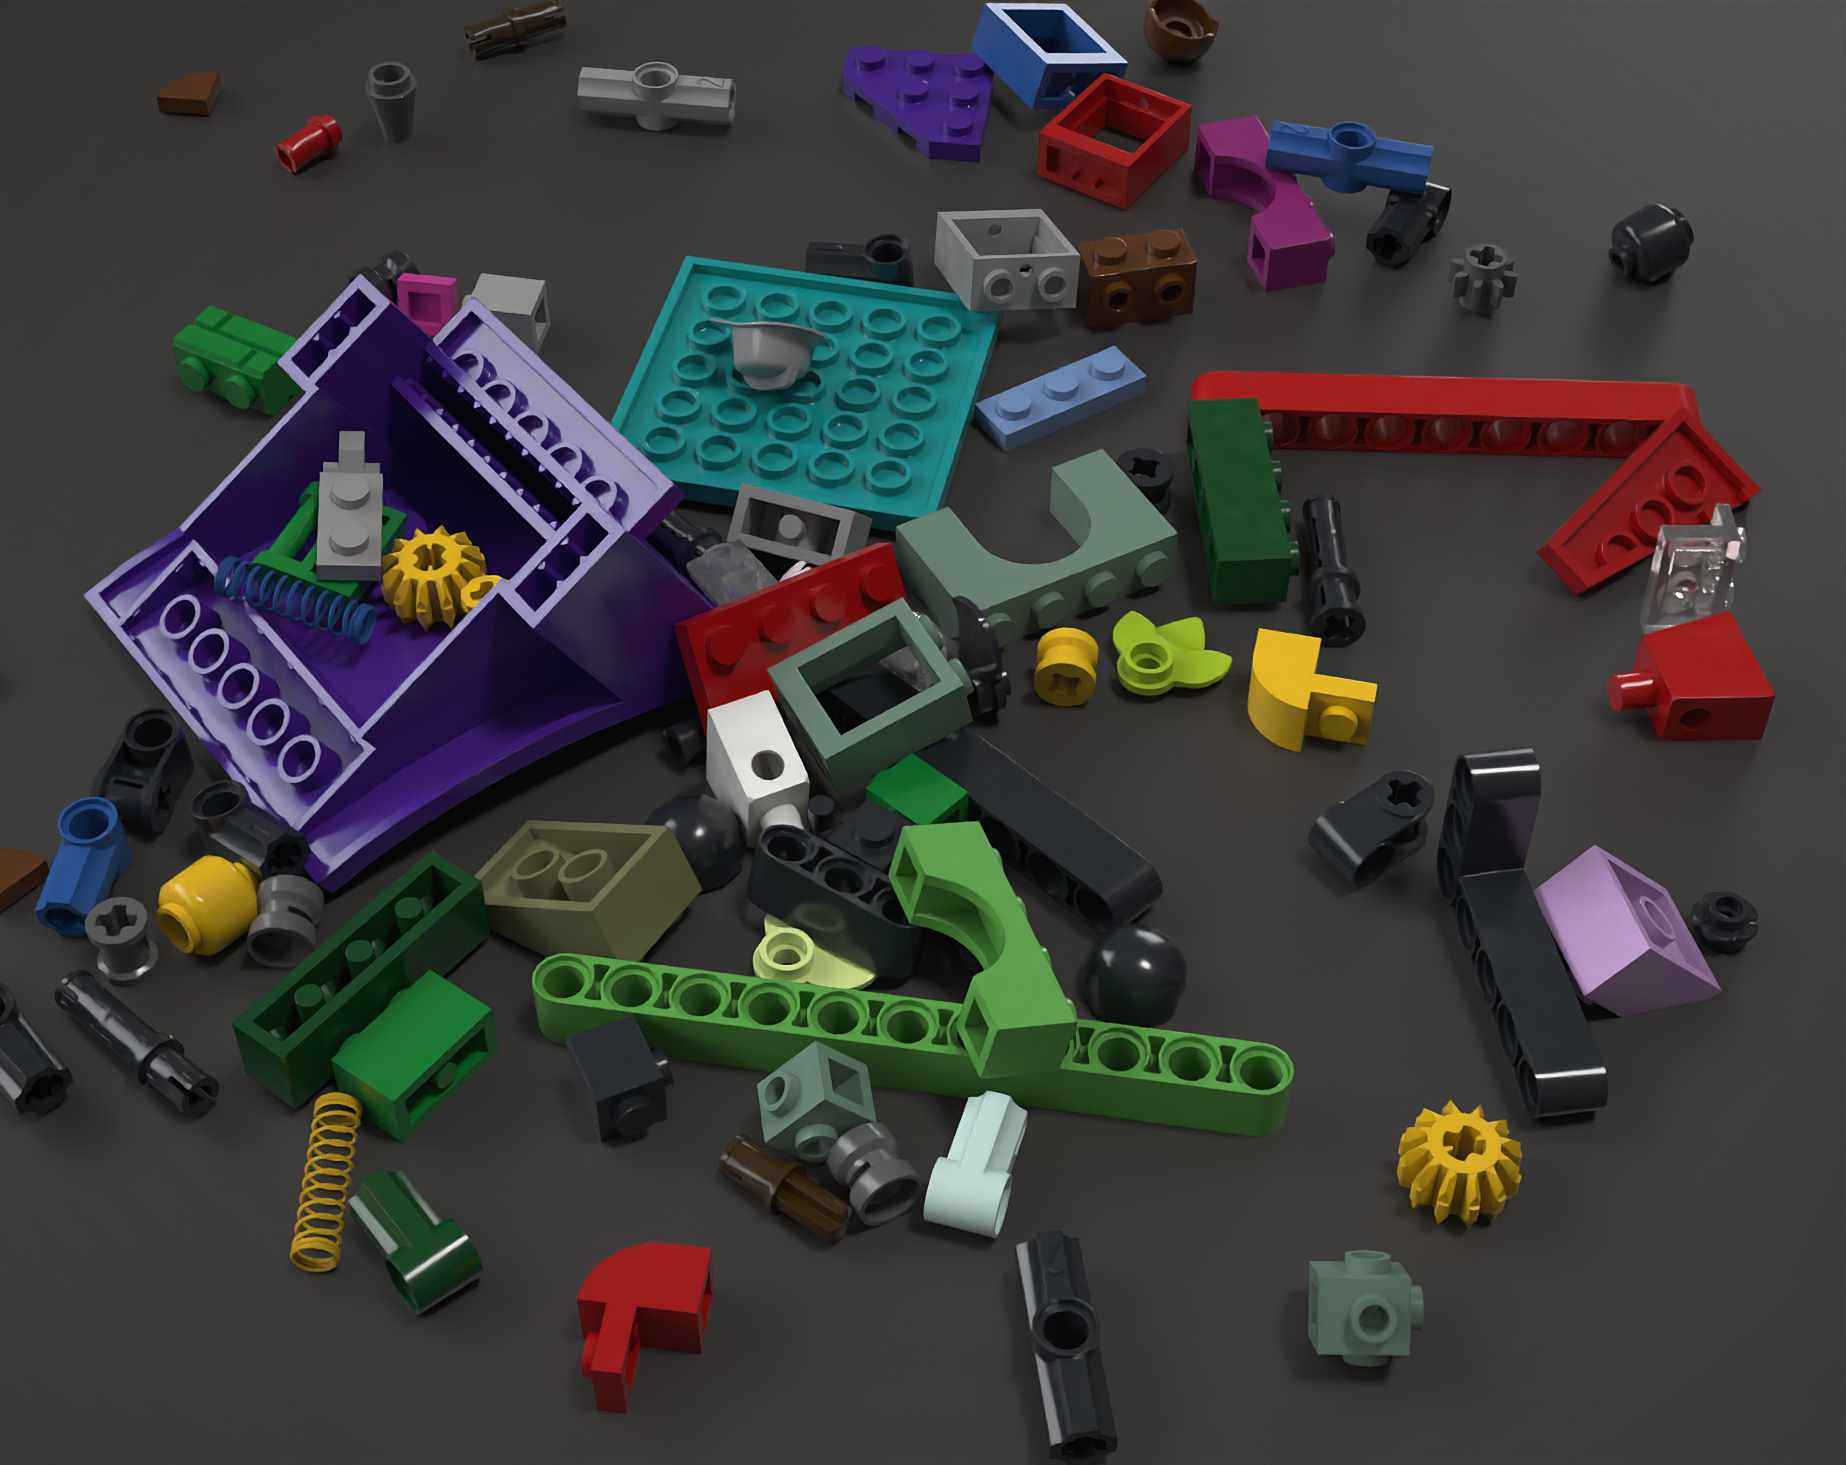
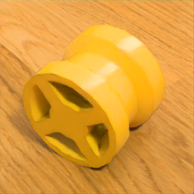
M1064 627L1051 630L1042 636L1038 642V666L1034 674V689L1042 699L1057 706L1070 707L1080 705L1092 697L1096 686V673L1094 669L1098 664L1099 647L1095 639L1084 631Z

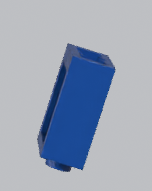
M985 3L971 49L1031 109H1065L1104 72L1123 79L1128 66V62L1067 4ZM1071 86L1070 90L1065 93L1066 88Z

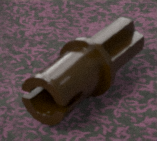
M739 1134L734 1137L724 1149L718 1164L721 1166L718 1168V1172L757 1195L759 1199L764 1201L765 1210L775 1216L784 1212L823 1239L838 1241L845 1234L847 1227L851 1224L854 1217L852 1207L806 1177L807 1170L804 1165L798 1161L789 1164L764 1149L762 1145L746 1134Z

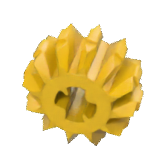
M441 525L433 534L425 535L416 527L412 540L394 539L392 553L382 556L381 574L383 583L381 588L384 600L388 603L390 609L396 610V614L400 617L403 624L418 620L427 632L435 622L444 621L449 627L453 628L457 615L466 616L468 614L461 605V590L472 579L486 575L485 558L480 553L478 546H472V542L468 539L465 532L450 536L443 525Z
M1451 1100L1442 1109L1441 1115L1424 1108L1421 1115L1416 1118L1415 1127H1407L1406 1133L1402 1134L1398 1153L1401 1155L1397 1168L1399 1185L1411 1189L1409 1197L1412 1202V1209L1432 1205L1435 1208L1434 1215L1437 1224H1440L1449 1214L1458 1215L1468 1229L1477 1221L1479 1213L1496 1220L1498 1214L1503 1211L1505 1202L1511 1201L1513 1195L1517 1194L1522 1178L1521 1174H1519L1522 1159L1521 1143L1508 1139L1507 1120L1485 1121L1481 1104L1471 1111L1470 1114L1461 1113Z

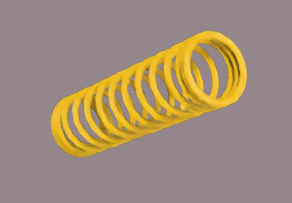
M341 1092L324 1094L315 1102L313 1112L315 1119H313L311 1124L313 1133L310 1135V1148L306 1154L308 1162L304 1167L305 1177L301 1183L303 1189L299 1197L301 1206L296 1213L298 1222H296L294 1227L296 1236L291 1243L290 1259L297 1267L311 1272L331 1270L340 1262L341 1250L339 1246L343 1240L337 1233L345 1228L344 1221L340 1218L346 1215L347 1208L342 1203L347 1201L350 1195L344 1188L352 1183L351 1177L347 1173L351 1172L354 1168L350 1158L355 1156L356 1149L352 1144L356 1143L359 1138L354 1130L359 1128L363 1112L362 1104L355 1097ZM329 1104H342L353 1108L356 1113L353 1114L341 1110L323 1112L321 1108ZM332 1115H345L348 1117H336ZM317 1123L321 1124L323 1127L317 1129ZM328 1129L342 1133L350 1132L353 1135V1139L349 1142L339 1139H325L319 1133ZM315 1137L321 1140L320 1142L314 1143ZM323 1144L337 1147L347 1146L350 1148L351 1153L348 1156L332 1153L324 1154L317 1147ZM313 1151L319 1156L312 1158ZM319 1159L346 1161L349 1167L344 1171L321 1168L315 1164V1161ZM310 1166L315 1168L316 1171L310 1172ZM320 1173L334 1176L342 1175L346 1178V1183L343 1185L320 1183L313 1179L312 1176ZM308 1180L315 1185L307 1188ZM316 1188L340 1190L344 1193V1197L341 1200L318 1198L311 1194L310 1191ZM307 1195L313 1200L305 1202V1196ZM314 1203L338 1205L342 1211L338 1215L317 1213L307 1206ZM303 1210L310 1215L302 1217ZM312 1218L335 1220L340 1226L335 1230L314 1228L305 1221ZM301 1224L308 1230L300 1233ZM311 1233L332 1235L337 1238V1242L335 1244L333 1241L322 1237L303 1238L302 1236ZM315 1248L328 1251L333 1256L325 1259L312 1258L300 1253L299 1250Z

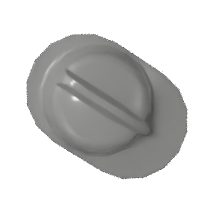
M709 319V322L731 329L735 368L743 374L745 381L752 388L761 391L788 389L795 381L802 380L809 370L816 346L824 345L828 341V337L824 333L794 324L766 321L736 323L721 319Z

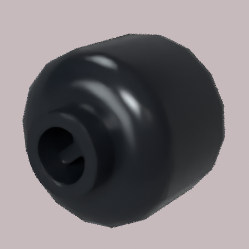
M1649 204L1621 220L1613 228L1611 236L1613 247L1608 251L1609 259L1614 269L1622 277L1631 275L1641 283L1651 284L1681 267L1689 259L1690 245L1694 241L1692 228L1686 217L1674 207L1667 208L1661 204Z

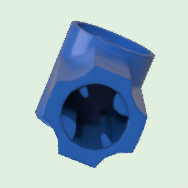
M84 797L76 800L64 808L58 817L57 828L62 841L37 903L35 914L40 925L50 927L61 936L84 938L86 933L85 920L89 912L97 904L107 900L113 881L124 874L132 863L133 853L114 804L100 797Z

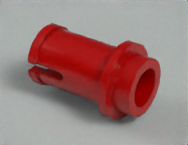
M327 114L321 117L313 115L308 119V126L274 146L277 159L288 172L296 173L301 167L324 152L333 154L338 150V143L343 141V134L339 125L331 116Z

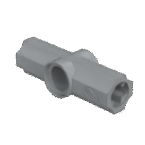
M664 62L642 64L635 71L582 67L577 93L578 109L582 110V113L634 117L641 127L653 131L673 128L680 121L731 126L735 116L736 83H733V79L678 75V71L674 66Z

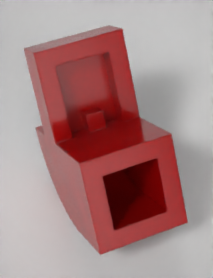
M669 1243L639 1244L612 1254L598 1264L588 1275L577 1297L583 1340H585L581 1369L583 1378L592 1379L597 1410L627 1413L642 1347L702 1354L715 1292L711 1248Z

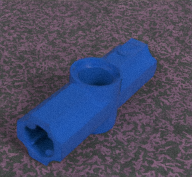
M1274 120L1265 168L1320 177L1322 183L1327 188L1339 193H1357L1364 190L1367 186L1423 195L1433 147L1378 138L1372 128L1358 122H1340L1333 125L1330 129Z

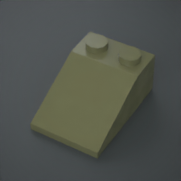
M528 820L474 876L482 881L490 930L546 957L561 953H573L643 962L648 950L668 928L675 925L681 919L683 911L702 891L670 826Z

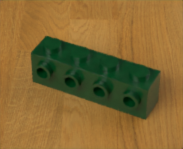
M1257 398L1188 400L1184 447L1214 605L1286 602L1289 577H1297L1299 575L1300 553L1297 540L1288 541L1287 537L1291 527L1288 499L1279 500L1278 496L1282 489L1281 464L1279 459H1270L1273 452L1271 421H1262Z
M433 850L427 853L232 1023L246 1075L297 1109L334 1075L331 1059L338 1053L342 1044L351 1035L362 1032L385 1011L392 998L399 991L410 988L429 969L443 977L490 934L482 881Z

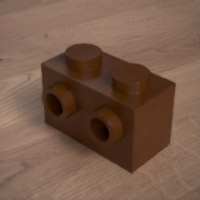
M1182 228L1156 230L1152 233L1117 238L1105 237L1096 241L1076 243V250L1081 255L1076 302L1088 329L1193 314L1197 259Z

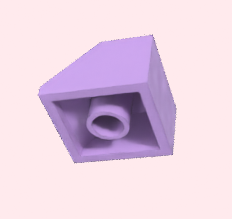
M1592 846L1533 891L1557 950L1562 952L1570 967L1566 973L1573 990L1584 1003L1592 1005L1595 1002L1618 1016L1624 1017L1708 1000L1722 991L1667 889L1600 847Z

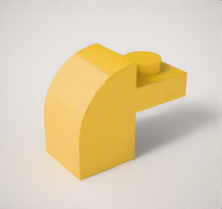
M1259 628L1253 654L1247 703L1250 719L1256 729L1274 744L1299 753L1302 750L1304 735L1367 745L1378 684L1316 674L1321 638Z

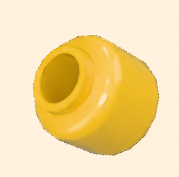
M204 856L161 887L158 899L159 909L156 911L157 924L165 938L181 952L190 953L193 951L196 954L205 956L215 955L249 931L252 920L258 917L256 893L259 887L258 881L253 873L241 863H231L218 856Z

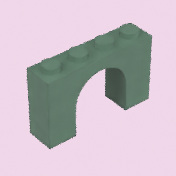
M1103 449L1052 467L1050 512L1080 546L1073 554L1044 564H1020L1001 559L985 550L953 511L946 507L896 526V562L900 576L949 638L959 637L958 617L952 598L960 595L978 605L985 615L986 621L990 623L998 639L999 646L1002 647L1009 642L1044 628H1051L1062 621L1092 609L1104 607L1112 601L1173 578L1178 533Z

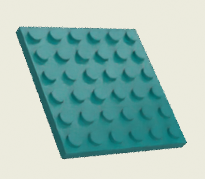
M686 256L611 421V425L686 495L685 500L735 507L741 483L855 511L873 519L870 528L896 532V526L943 509L975 409V403H977L1004 319V311L969 312L956 293ZM709 319H721L736 323L766 321L794 324L822 332L828 337V341L824 345L816 346L809 370L802 380L795 381L788 389L761 391L752 388L745 381L743 374L735 368L731 329L709 322Z

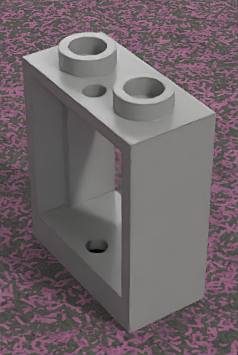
M1042 209L938 212L934 264L969 312L1076 308L1081 255ZM999 225V229L995 234L988 233L990 226ZM1020 268H1030L1028 272H1020Z

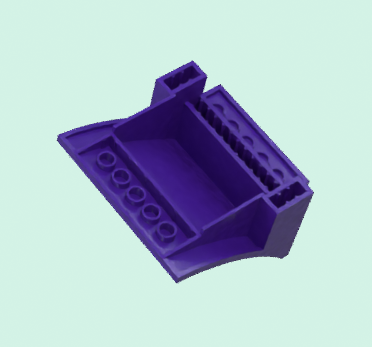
M361 273L277 361L306 392L303 397L178 529L127 560L84 594V597L232 780L241 782L246 787L252 803L305 835L311 853L305 861L304 869L319 886L331 893H334L372 861L416 830L507 775L597 731L650 710L694 696L673 624L716 608L646 540L653 530L686 496L672 481L474 296L432 339ZM340 431L365 432V463H380V474H383V490L392 506L413 510L418 513L427 525L428 534H433L441 525H443L450 536L465 532L468 539L472 542V546H478L480 553L484 555L487 569L485 574L501 577L496 585L466 616L457 615L455 617L453 628L449 627L444 621L435 622L426 632L418 620L403 624L400 617L396 614V610L389 608L382 593L381 584L383 579L381 574V581H372L358 601V607L364 603L370 604L375 607L377 613L372 635L365 644L360 646L347 642L343 634L339 637H334L331 635L330 630L320 632L317 630L316 625L306 627L302 620L299 622L290 621L288 615L280 618L276 615L275 611L266 613L262 610L261 605L252 608L247 601L238 603L235 601L234 596L231 598L218 596L214 589V578L219 565L228 556L239 558L241 562L246 560L250 565L259 552L270 549L301 507L299 499L304 490L311 482H320L323 462H339ZM305 544L294 560L302 562L308 554ZM233 565L228 573L225 587L231 578ZM245 565L242 567V574H241V578H240V580H239V583H240V581H241V579H242V576H243V574H244ZM249 572L244 585L237 593L240 599L246 597V584ZM253 580L251 583L250 592L255 585V582ZM261 586L257 588L254 595L250 598L251 602H260ZM283 587L280 588V591H279V594H278V600H279V598H280V596L282 595V592H283V590H284ZM275 590L271 592L269 598L264 602L266 608L273 607ZM288 590L286 597L278 607L280 613L287 611V599L290 590ZM294 592L291 606H292L294 600L296 599V596H297V593H296V592ZM301 595L300 601L291 612L294 618L301 616L300 610L303 595ZM308 597L307 602H306L305 610H306V608H307V606L309 605V602H310V600H311V598H309V597ZM316 600L305 617L308 623L314 621ZM321 603L319 614L323 609L324 603ZM328 606L327 611L319 621V626L322 628L328 626L331 606ZM335 608V611H334V614H333V618L335 617V615H336V613H337V610H338L337 608ZM343 610L333 626V631L336 633L342 631V621L345 612ZM353 610L348 615L347 623L351 617ZM349 629L346 631V634H347L348 637H349Z

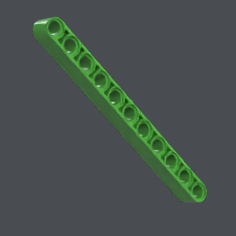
M561 953L547 957L537 965L532 976V987L540 1030L550 1041L561 1045H567V1037L633 1014L649 1049L652 1050L660 1047L667 1059L773 1073L814 1041H817L866 1064L870 1086L967 1099L969 1097L981 1096L986 1091H993L1011 1096L1013 1102L1020 1106L1253 1137L1267 1136L1275 1133L1285 1124L1294 1078L1293 1062L1287 1053L1277 1046L1077 1019L1076 1035L1069 1042L1059 1071L980 1079L956 1027L963 1004L573 953Z

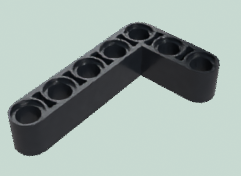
M1529 746L1466 753L1457 756L1436 862L1439 885L1523 1107L1531 1119H1540L1604 1109L1608 1100V1081L1602 1058L1524 870L1541 797V775L1533 750Z

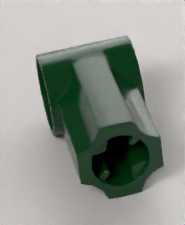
M382 1168L361 1181L356 1194L348 1200L352 1217L383 1256L384 1264L392 1283L406 1305L416 1315L421 1314L484 1275L481 1260L464 1230L452 1218L443 1222L402 1169L387 1171Z

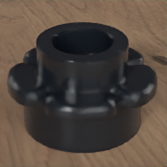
M1712 891L1704 895L1703 901H1698L1693 905L1691 918L1694 923L1695 936L1702 945L1710 950L1720 953L1736 952L1742 949L1757 934L1758 925L1755 922L1758 920V912L1751 902L1737 893L1731 891Z

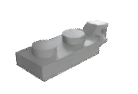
M340 431L339 462H323V472H320L317 580L381 581L383 474H380V463H365L364 431Z

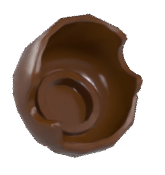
M1152 0L1143 21V32L1149 48L1164 60L1178 64L1193 62L1208 52L1213 45L1219 27V21L1215 18L1212 19L1208 9L1198 0Z

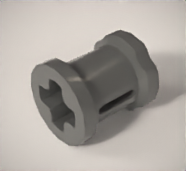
M115 897L97 904L89 912L85 920L87 936L91 943L100 950L97 957L99 972L114 986H136L146 978L154 975L160 965L159 949L146 934L149 928L148 913L143 904L134 898Z

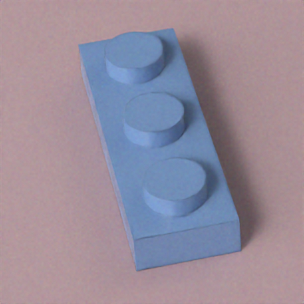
M1112 346L975 403L974 421L1006 453L1145 394L1147 376L1116 346Z

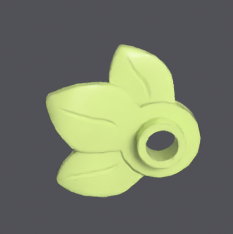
M768 913L766 914L764 919L766 936L762 939L753 955V970L756 977L851 990H861L878 978V974L869 971L812 939L805 932L787 925ZM784 963H792V965H781V964H784Z

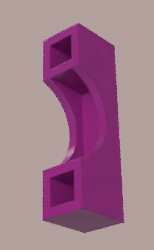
M1257 115L1198 125L1194 169L1210 197L1237 201L1260 212L1251 217L1247 261L1265 293L1326 282L1328 262L1335 254L1333 233L1328 226L1324 227L1316 214L1311 196L1304 194L1297 183L1295 173L1265 168L1270 135L1266 132Z

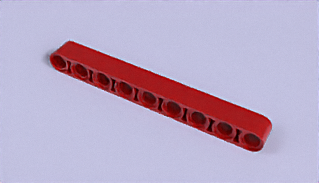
M1213 371L1198 376L1190 388V400L1257 398L1262 421H1271L1273 449L1627 459L1681 406L1704 428L1696 393L1689 386L1679 383Z

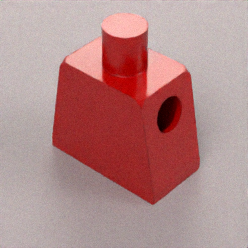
M1730 611L1646 634L1639 642L1632 672L1611 675L1608 681V695L1612 708L1616 712L1645 708L1658 736L1666 741L1762 739L1776 697Z

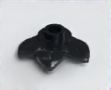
M960 595L953 597L952 600L959 623V637L956 636L945 640L944 645L950 659L957 658L973 685L974 692L967 695L970 712L976 717L984 714L996 717L1006 711V699L1011 696V684L1002 666V655L998 639L978 605Z

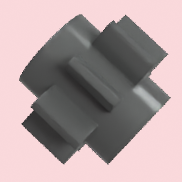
M1476 244L1465 249L1464 260L1452 259L1450 263L1447 281L1452 284L1450 296L1458 298L1464 308L1474 312H1489L1495 308H1500L1502 296L1514 297L1518 278V274L1513 272L1515 260L1507 258L1506 253L1501 248L1492 244Z

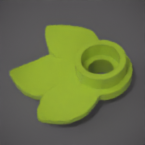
M1131 611L1116 624L1113 631V644L1120 654L1117 662L1118 680L1126 689L1136 694L1150 696L1165 693L1173 687L1202 688L1210 686L1221 680L1228 673L1232 665L1231 656L1213 650H1204L1205 633L1202 620L1199 617H1192L1155 628V625L1143 615Z

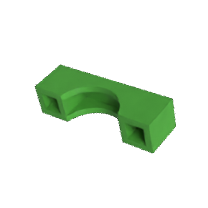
M980 822L903 826L888 877L909 923L939 931L957 940L972 952L984 969L983 972L973 976L956 1024L979 1078L987 1079L1059 1071L1069 1042L1075 1037L1077 1032L1076 1009L1073 1002L1064 996L1052 971L1049 953L1045 947L1039 945L1027 920L1024 902L1020 897L1015 896L1003 871L1001 856L997 849L991 847Z

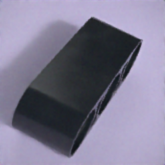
M786 824L771 825L761 832L758 837L747 883V896L751 903L787 925L805 932L812 939L875 974L897 979L907 977L915 972L919 965L929 928L909 923L888 875L796 826Z

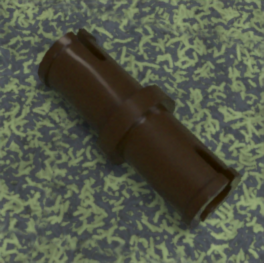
M547 0L520 10L513 6L504 9L502 16L472 26H465L463 32L466 40L470 39L473 41L486 36L484 39L467 44L472 56L477 58L482 54L514 44L516 48L527 45V39L559 28H566L567 20L565 15L560 16L556 14L545 18L547 15L563 11V7L559 0Z

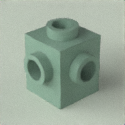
M814 1041L757 1084L765 1143L816 1166L826 1160L833 1144L849 1130L865 1123L877 1122L867 1065L817 1041Z
M1372 1250L1346 1252L1345 1261H1310L1308 1336L1317 1354L1343 1355V1361L1348 1364L1369 1367L1388 1364L1389 1356H1410L1411 1332H1421L1423 1328L1424 1301L1421 1286L1412 1285V1279L1400 1262H1391L1390 1254Z

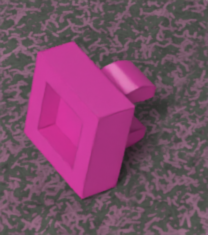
M403 273L397 279L398 308L429 336H436L458 313L457 278Z

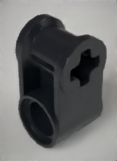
M150 707L133 714L124 724L123 731L106 763L96 773L89 797H100L114 804L120 819L141 822L144 828L149 831L161 832L170 822L174 806L194 770L193 759L179 716L173 710L164 707Z
M1400 770L1385 774L1380 780L1350 799L1339 802L1326 810L1311 828L1308 844L1353 887L1357 889L1368 886L1386 870L1406 857L1417 853L1425 845L1428 827L1424 817L1431 811L1434 803L1433 787L1426 778L1415 772Z

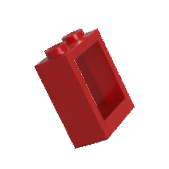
M1104 72L1039 132L1037 175L1126 210L1189 149L1192 105ZM1143 98L1148 101L1149 105L1143 102ZM1105 126H1109L1143 139L1146 142L1131 154L1092 138Z

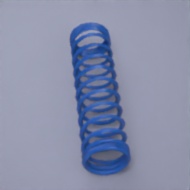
M228 556L217 569L214 578V589L218 596L225 598L234 596L235 601L238 603L247 601L252 608L261 605L262 610L266 613L275 611L276 615L280 618L288 615L292 622L302 620L304 626L312 627L316 625L317 630L320 632L330 630L331 635L334 637H339L343 634L347 642H352L358 646L365 644L372 635L377 618L376 609L373 605L364 603L358 607L356 600L351 601L344 612L342 631L336 633L333 631V626L343 610L344 597L342 594L334 599L329 612L328 626L322 628L319 626V621L324 616L330 603L331 596L329 590L322 592L315 607L314 621L308 623L305 617L310 612L316 599L317 588L315 585L310 586L306 590L301 603V616L294 618L291 612L297 606L303 592L301 580L295 582L289 592L287 611L280 613L278 607L286 597L290 584L287 575L281 577L277 583L273 596V607L266 608L264 602L269 598L276 581V574L273 570L268 572L262 581L259 594L260 602L253 603L250 598L259 587L263 574L260 565L251 571L246 584V597L242 599L237 596V593L244 585L248 576V562L246 560L241 562L239 558ZM233 565L231 578L225 587L228 573ZM245 565L244 574H243L242 579H241V581H240V583H239V580H240L241 574H242V567ZM258 570L257 580L250 592L252 579ZM272 575L269 589L264 596L266 583L269 577ZM284 580H285L284 590H283L282 595L280 596V598H279V600H278V594H279L281 585H282V583H283ZM299 585V589H298V593H297L296 599L294 600V602H293V604H292V606H291L294 592H295L297 586ZM313 589L311 600L305 610L308 596ZM326 595L325 604L319 614L321 603ZM340 600L339 608L337 610L335 617L333 618L336 605ZM354 605V607H353V612H352L351 617H350V619H349V621H348V623H347V619H348L349 612H350L352 606ZM348 629H349V637H348L347 634H346V631H347Z

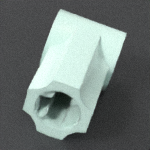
M986 1091L981 1096L968 1098L948 1157H939L932 1171L924 1204V1220L997 1238L1009 1203L1012 1186L1011 1171L1027 1127L1028 1111L1016 1105L1011 1096Z

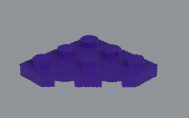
M878 46L849 48L842 75L843 92L854 101L861 98L873 106V116L895 133L900 134L905 131L916 139L917 149L929 159L980 162L997 74L977 54L932 53L924 49L912 51L888 50Z

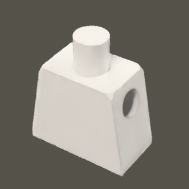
M769 690L709 709L707 716L706 779L716 798L728 805L737 817L745 847L755 848L761 832L771 825H793L809 832L806 827L810 789L808 774Z

